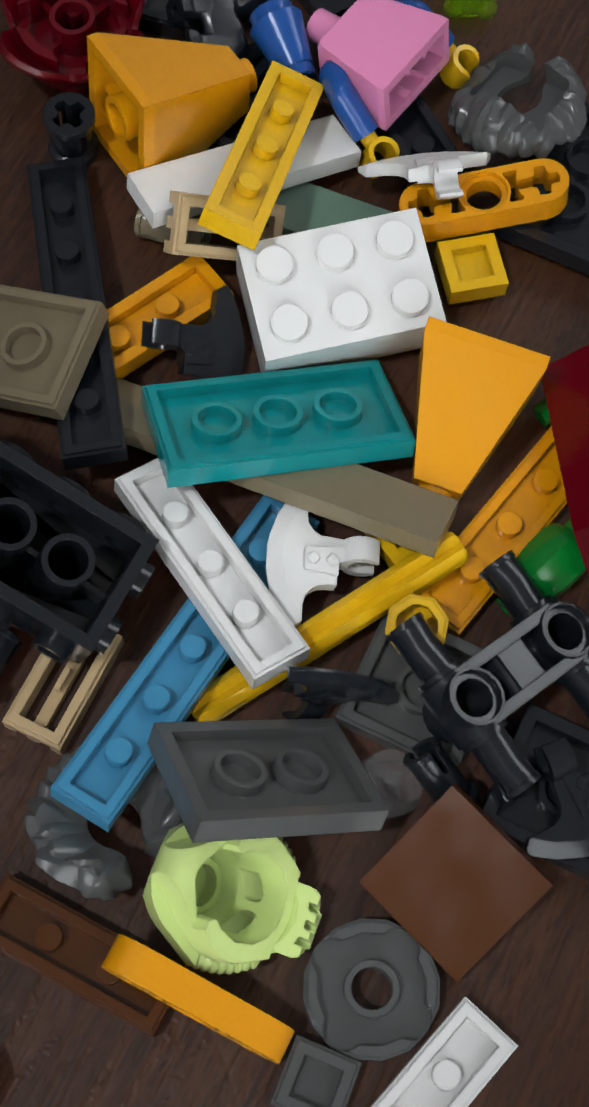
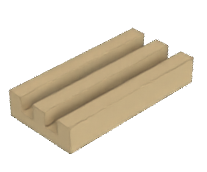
M170 190L169 203L174 204L173 216L167 215L166 227L171 229L170 240H164L163 252L173 255L232 261L237 259V247L186 242L187 230L215 233L198 225V218H189L190 206L204 208L210 195ZM275 203L270 214L269 226H265L260 239L282 236L286 205Z
M116 634L103 655L97 654L54 732L48 728L88 657L79 664L69 659L33 722L25 717L56 664V661L40 654L3 718V725L14 732L18 731L26 735L28 739L38 744L42 743L50 747L52 751L63 756L124 646L123 636Z

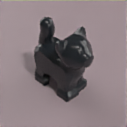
M169 0L166 4L165 9L170 28L189 27L192 29L186 30L187 42L229 46L239 59L247 58L251 64L265 58L255 42L248 44L241 22H250L251 13L258 6L269 0Z

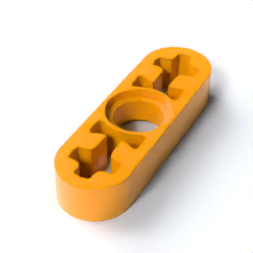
M547 158L458 174V183L460 189L463 190V197L437 200L433 184H418L417 182L407 187L401 194L399 211L412 208L417 209L425 242L546 220L557 216L566 207L570 181L569 174L562 164ZM543 184L546 191H551V193L540 194L538 188L533 186ZM511 188H515V198H518V201L511 202ZM487 191L495 194L500 199V202L493 208L482 210L471 206L468 203V199L477 192ZM457 199V213H452V203H450V200ZM429 206L430 211L434 215L423 217L422 212L418 208Z
M122 934L117 935L101 965V968L275 1064H280L295 1033L292 1028L151 948Z

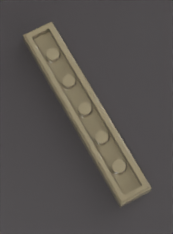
M117 378L126 444L157 455L141 404V386ZM359 464L227 480V482L433 558L455 518L459 500Z

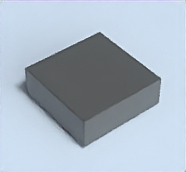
M296 1035L269 1105L274 1107H346L362 1062Z

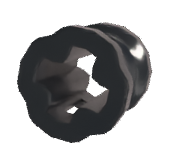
M74 92L60 93L53 96L45 104L42 112L44 127L50 134L49 156L53 161L84 156L86 166H90L97 159V149L99 146L98 136L93 130L96 123L94 106L88 98ZM58 112L61 113L62 125H60ZM82 138H83V146H84V151H83V152H82V144H81V139H82Z

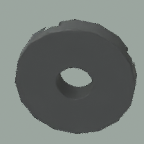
M360 918L334 928L314 948L303 972L302 1003L311 1028L330 1049L357 1061L382 1062L410 1051L428 1032L440 1006V977L432 956L406 930L402 929L403 927L388 920ZM364 970H375L387 979L390 987V996L382 1008L368 1010L361 1007L354 1000L351 985L357 973Z

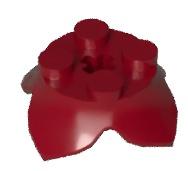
M1 0V6L9 24V30H3L0 33V53L2 58L15 69L35 77L54 89H60L62 93L74 92L85 97L89 95L87 35L100 32L144 37V34L138 31L144 11L145 0Z

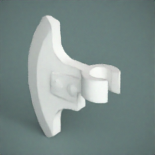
M448 151L404 155L358 166V172L366 178L399 176L407 179L408 182H418V184L431 183L434 185L437 200L462 198L463 190L459 187L458 172H462L463 168L487 165L490 161V153Z
M285 503L278 512L267 542L265 570L268 590L292 624L297 627L302 621L304 598L317 590L334 591V588L337 586L339 570L352 576L366 577L374 575V565H379L380 541L368 536H353L339 539L320 535L311 527L308 511Z

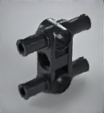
M512 550L499 557L479 573L482 580L484 579L513 617L514 620L509 623L512 629L472 658L464 662L460 657L455 661L427 624L421 612L403 622L386 636L423 684L418 690L421 693L419 697L424 702L422 708L423 721L428 731L433 736L438 737L440 741L454 744L459 751L463 750L465 754L472 751L500 789L506 802L525 791L542 777L538 770L536 771L505 730L504 727L509 724L506 717L551 683H554L555 686L562 683L589 719V616L581 607L571 602H561L558 597L554 598L551 593L545 597L515 558ZM549 635H551L554 638L557 645L552 641ZM456 696L467 704L470 715L466 714L459 707Z

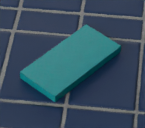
M378 360L141 386V404L167 488L413 457L416 439Z

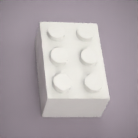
M416 208L259 240L254 251L241 244L237 245L236 273L261 372L360 362L420 349L428 317L446 322Z

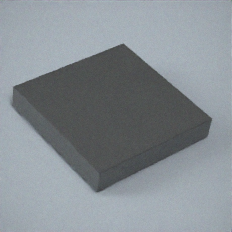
M387 613L383 616L356 673L388 683L400 693V697L386 705L368 701L342 702L335 719L340 726L403 756L406 753H412L415 758H419L412 747L426 738L433 737L423 721L422 708L424 702L419 697L421 693L418 690L423 684L402 655L398 654L394 646L386 638ZM448 632L446 633L444 647L455 661L461 657L466 662L483 650ZM456 696L459 707L466 714L470 715L467 704ZM442 742L443 748L458 767L464 754L463 750L459 751L454 744Z

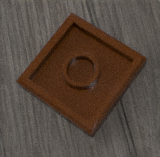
M455 783L370 869L359 883L458 982L554 885L555 881Z

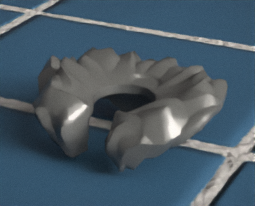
M522 43L521 45L513 44L509 50L501 51L496 54L494 59L482 66L476 67L470 80L456 91L448 108V125L454 126L456 134L462 140L463 145H471L475 152H487L491 156L500 153L508 161L514 160L518 155L519 157L527 158L534 154L538 159L546 158L555 145L576 141L587 122L585 106L587 91L574 67L569 64L567 59L561 56L545 62L546 82L542 90V99L534 109L521 114L511 103H506L501 97L510 89L530 81L536 64V57L534 51L527 43Z
M79 745L72 754L65 753L56 765L47 767L43 781L38 783L36 796L27 798L29 812L23 817L24 826L30 841L37 850L34 861L41 869L56 881L79 890L84 898H100L107 902L116 899L122 891L132 888L134 873L129 867L126 856L97 843L88 830L87 819L50 796V787L81 746ZM155 764L129 802L140 816L141 833L146 845L144 854L155 859L168 831L183 823L157 764Z

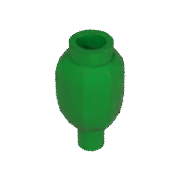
M571 519L564 525L554 523L544 527L516 558L545 597L550 593L554 598L560 596L586 571L573 533ZM497 598L495 602L506 615L513 618Z

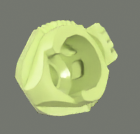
M183 823L171 828L166 834L148 876L143 893L145 905L153 923L186 966L196 970L200 968L202 972L208 971L210 974H232L255 969L261 960L269 959L272 953H280L290 958L299 957L305 950L310 949L322 917L319 911L321 895L316 889L298 882L301 872L296 865V857L292 855V849L288 848V843L283 841V837L192 843Z

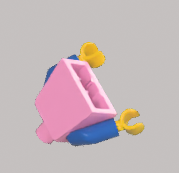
M357 0L341 17L323 8H319L310 17L306 28L308 40L318 45L319 81L324 88L323 90L354 142L360 140L365 148L361 152L359 166L377 161L374 152L380 153L384 159L399 156L400 149L397 142L387 136L378 137L374 130L379 127L387 131L438 73H440L442 81L448 87L460 89L470 80V73L479 64V53L476 48L467 44L456 47L453 43L455 36L449 30V19L434 13L421 0Z

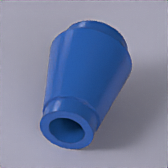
M269 0L258 6L249 18L252 25L250 37L270 65L274 60L314 80L317 72L313 66L314 62L301 9L293 6L290 0Z

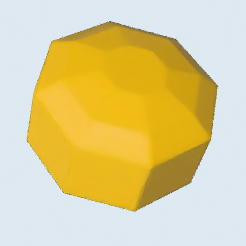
M409 594L389 607L385 627L386 636L403 622L421 612L443 645L445 644L449 618L435 598Z

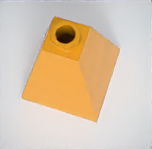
M100 32L87 35L89 100L94 106L96 117L93 130L98 136L100 143L126 177L127 173L205 151L249 111L250 93L255 92L257 89L256 72L247 58L239 59L229 46Z
M429 316L424 329L418 363L414 432L416 444L413 454L412 484L460 501L531 400L547 369L550 356Z

